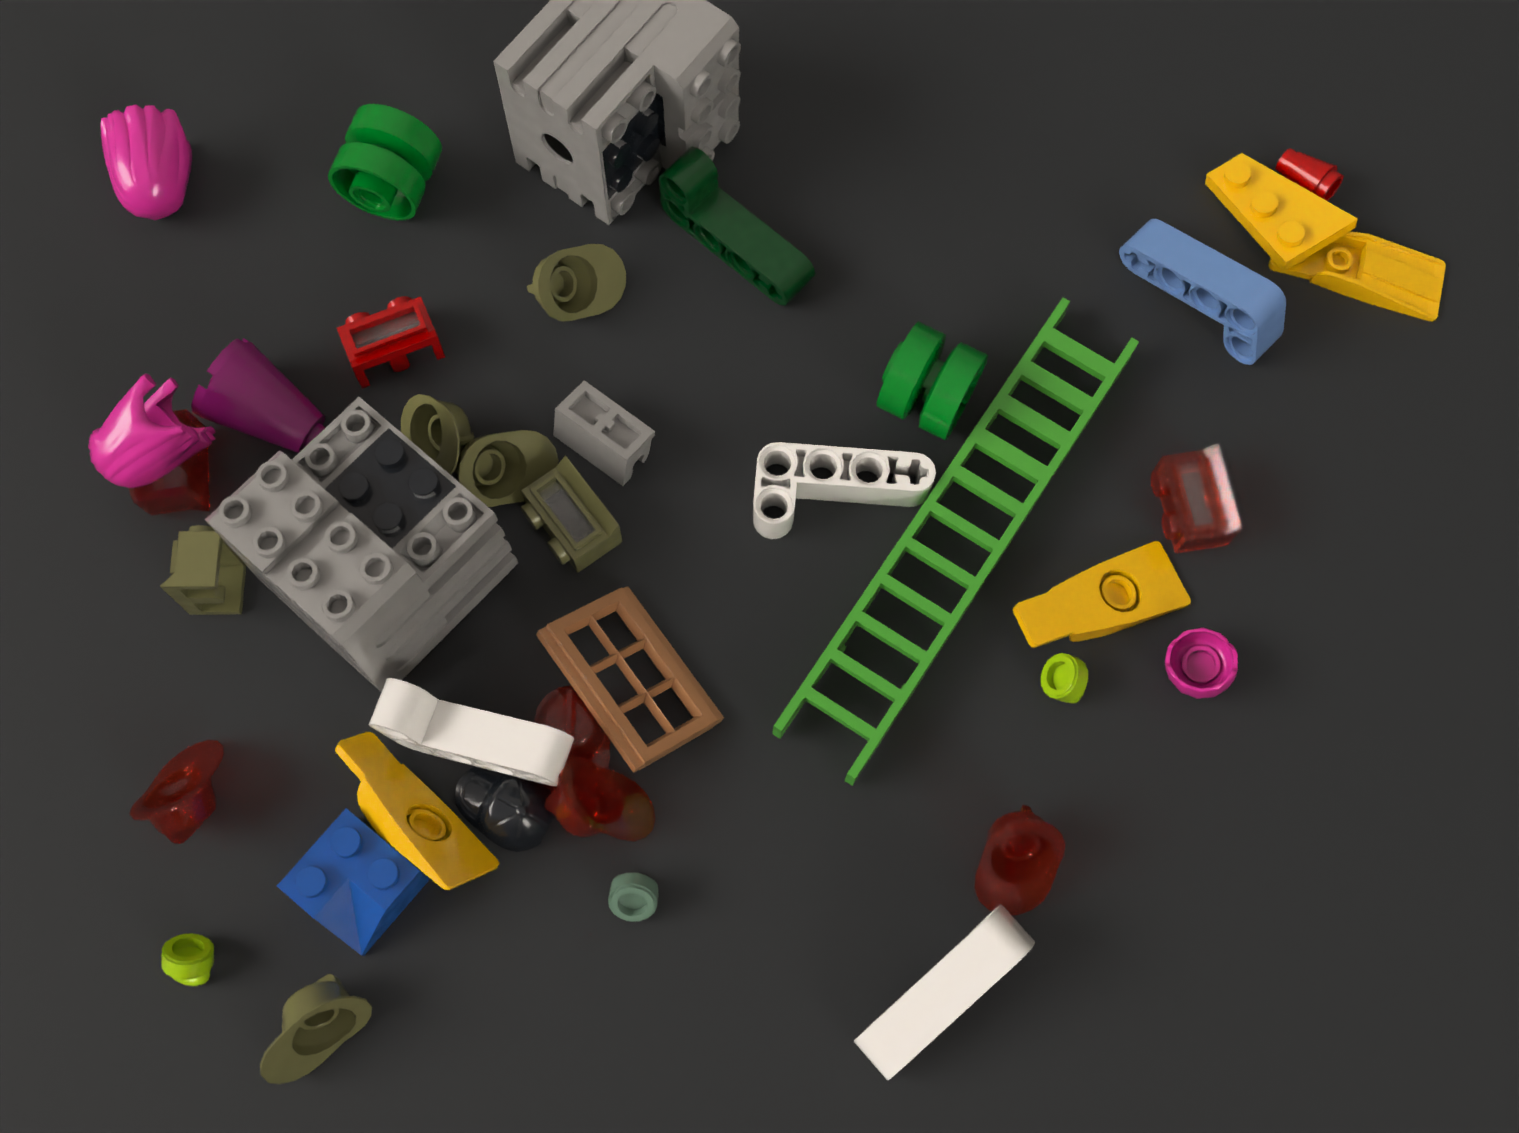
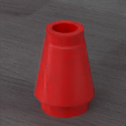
M1292 148L1287 149L1283 153L1275 167V170L1281 173L1282 176L1326 201L1333 197L1344 177L1341 173L1337 172L1336 165L1295 151Z

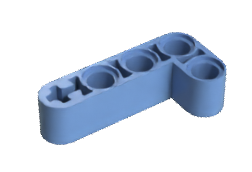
M1150 219L1120 248V258L1131 272L1223 324L1224 346L1227 352L1238 362L1245 365L1255 363L1283 334L1286 297L1275 283L1158 219Z

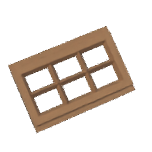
M628 586L621 587L547 624L546 627L538 630L536 634L633 773L647 767L709 731L724 719L721 712ZM615 611L637 640L620 650L615 648L597 623V620ZM587 625L609 654V656L590 666L568 636ZM641 649L645 651L665 679L647 690L624 660V658ZM613 664L618 666L637 693L636 696L617 705L596 675V673ZM669 688L674 691L693 717L676 728L672 727L652 699ZM642 703L646 705L666 733L648 744L644 743L624 715V713Z

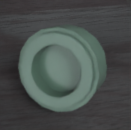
M640 873L619 874L613 878L608 897L609 908L614 915L629 922L648 919L655 913L657 908L658 884L654 879Z

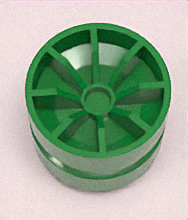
M381 104L362 105L357 109L345 135L346 144L339 148L329 170V183L342 198L367 213L390 220L402 221L411 219L415 215L426 190L425 181L431 178L441 155V142L427 125L402 110Z
M918 321L912 327L904 342L901 341L887 364L882 377V382L884 383L880 390L876 407L904 420L911 414L924 394L922 401L925 404L920 414L919 428L946 441L974 392L986 365L988 354L960 342L952 350L947 360L943 362L940 360L945 346L946 334Z

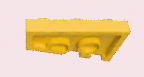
M1243 153L1206 174V186L1283 272L1355 229L1358 218Z

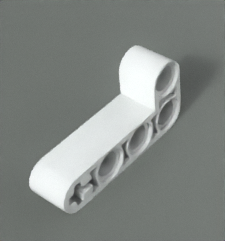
M784 442L770 443L762 448L757 458L753 524L756 531L765 538L778 539L787 535L793 525L796 498L902 507L919 506L930 495L936 475L935 465L927 456L916 452ZM772 464H780L786 467L788 471L783 475L776 476L767 472L766 468ZM823 467L830 470L833 476L828 479H820L815 477L811 471ZM861 471H870L878 477V480L867 483L860 480L856 474ZM889 473L894 474L893 484L887 483ZM909 476L916 477L915 481L917 484H911ZM769 506H777L783 509L785 514L780 518L772 519L765 516L762 511Z
M387 678L369 726L412 750L550 786L558 785L574 741L571 735L556 728L439 700L416 685L394 678Z
M1000 904L957 946L868 1026L854 1042L887 1080L891 1079L1012 969L1033 948L1035 941Z

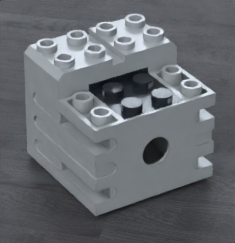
M550 0L493 61L516 163L528 171L537 164L540 167L544 182L554 189L558 187L567 193L569 199L581 207L588 200L592 201L595 216L610 225L618 214L624 215L631 208L635 195L645 184L650 185L655 181L661 171V167L667 170L689 147L699 148L713 161L715 155L713 149L719 142L723 141L728 144L736 136L740 127V122L738 121V106L740 104L739 79L741 75L739 71V53L741 50L739 26L732 16L707 0Z
M360 397L351 403L292 460L282 451H278L272 458L263 463L257 472L230 497L224 499L220 506L205 519L269 590L381 693L387 678L403 680L518 564L516 556L510 552L512 548L509 542L503 538L505 536L503 529L496 523L498 519L495 513Z

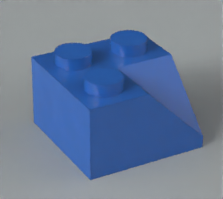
M345 808L277 887L317 922L361 956H364L430 878L362 820Z

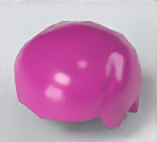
M1204 627L1186 630L1168 646L1165 657L1166 672L1169 680L1180 693L1196 699L1216 697L1226 691L1235 680L1238 672L1237 650L1219 632Z

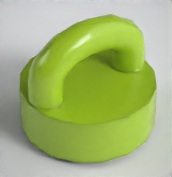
M1066 653L1052 656L1044 665L1041 673V686L1044 693L1050 698L1071 704L1079 702L1083 697L1088 683L1086 664L1080 658Z
M188 933L175 936L165 942L162 947L161 966L166 975L188 986H200L209 980L210 971L214 965V944L210 939L199 934Z

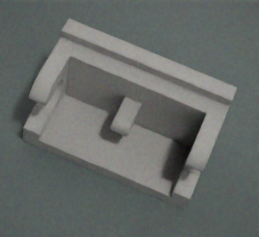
M585 380L555 408L553 436L620 485L624 486L631 479L633 466L637 460L642 463L646 461L655 431Z

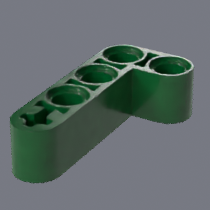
M689 147L660 175L661 205L670 219L775 303L785 306L815 276L816 273L812 263L802 252L718 187L717 168L709 156L699 148Z

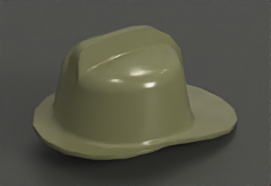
M603 244L576 246L559 250L543 259L535 268L532 284L527 286V291L534 294L535 299L550 317L558 321H574L602 314L612 309L621 299L625 290L626 270L619 255L613 249Z
M417 394L410 398L403 408L401 433L452 475L457 466L462 448L475 438L464 410L455 403L439 401L423 394Z
M516 430L479 436L471 440L462 448L454 472L458 474L459 483L487 507L523 502L524 498L521 490L554 469L558 465L559 460L556 448L548 437L532 430Z
M327 974L315 983L296 991L287 999L283 1006V1032L265 1051L260 1062V1075L268 1083L283 1084L295 1081L309 1074L346 1040L354 1036L367 1024L372 1013L371 1004L364 998L350 996L339 978L333 974Z

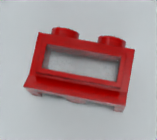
M409 296L395 298L389 302L387 309L372 315L368 312L355 313L346 319L345 325L337 327L351 368L362 389L371 386L365 373L366 369L389 361L394 372L405 371L410 367L406 354L431 345L437 360L445 358L438 335L421 296L415 299Z

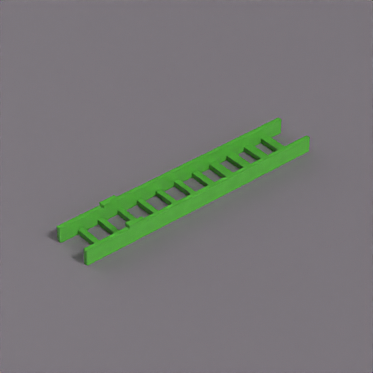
M1064 297L1054 309L773 726L772 734L781 739L807 701L868 741L844 780L851 786H853L903 707L918 687L929 667L1139 344L1138 340L1131 338L1114 364L1059 332L1056 328L1064 318L1070 301ZM1043 347L1101 380L1102 384L1094 396H1089L1033 363ZM1021 380L1081 415L1072 430L1068 431L1011 397ZM998 414L1058 449L1048 466L988 431ZM975 449L1036 484L1024 503L963 467ZM953 481L1013 517L1000 540L939 504ZM930 516L991 553L976 577L915 540ZM906 552L967 589L952 613L947 612L890 576ZM881 589L886 590L943 626L927 652L865 613ZM856 626L861 627L918 663L906 684L904 683L900 689L844 654L847 648L845 643ZM831 663L893 702L877 728L872 727L814 689Z

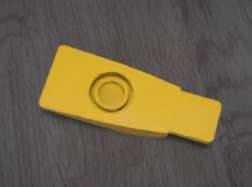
M1350 231L1284 272L1270 257L1269 269L1272 271L1308 279L1310 283L1347 297L1429 322L1435 321L1438 317L1446 264L1443 260L1371 234Z
M1153 541L1101 562L1052 587L1047 593L1017 603L1013 607V613L1028 644L1036 648L1069 636V640L1072 642L1103 637L1185 608L1191 603V599L1162 544L1159 541Z
M365 732L339 741L335 748L336 753L361 781L357 791L359 807L366 819L380 837L444 890H451L497 869L499 866L498 859L427 785L403 763H399L374 733Z

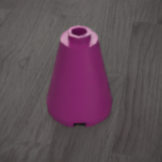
M238 338L233 340L216 357L207 370L208 373L213 375L208 388L206 389L198 385L191 403L192 412L200 418L299 453L326 428L323 426L325 415L252 342L243 338V341Z

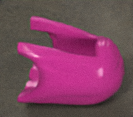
M135 104L126 106L124 113L114 110L108 114L107 118H101L103 154L113 190L123 207L136 217L159 220L178 211L185 199L192 164V149L176 112L172 109H165L163 112H160L154 105H146L144 108H141Z
M145 373L118 402L101 428L95 429L90 434L88 448L90 450L91 462L94 464L95 469L109 482L126 488L151 484L201 450L210 446L212 441L216 439L213 436L216 431L212 426L203 428L189 427L181 423L174 414L172 398L179 385L172 377L144 403L143 397L156 386V383L149 374Z

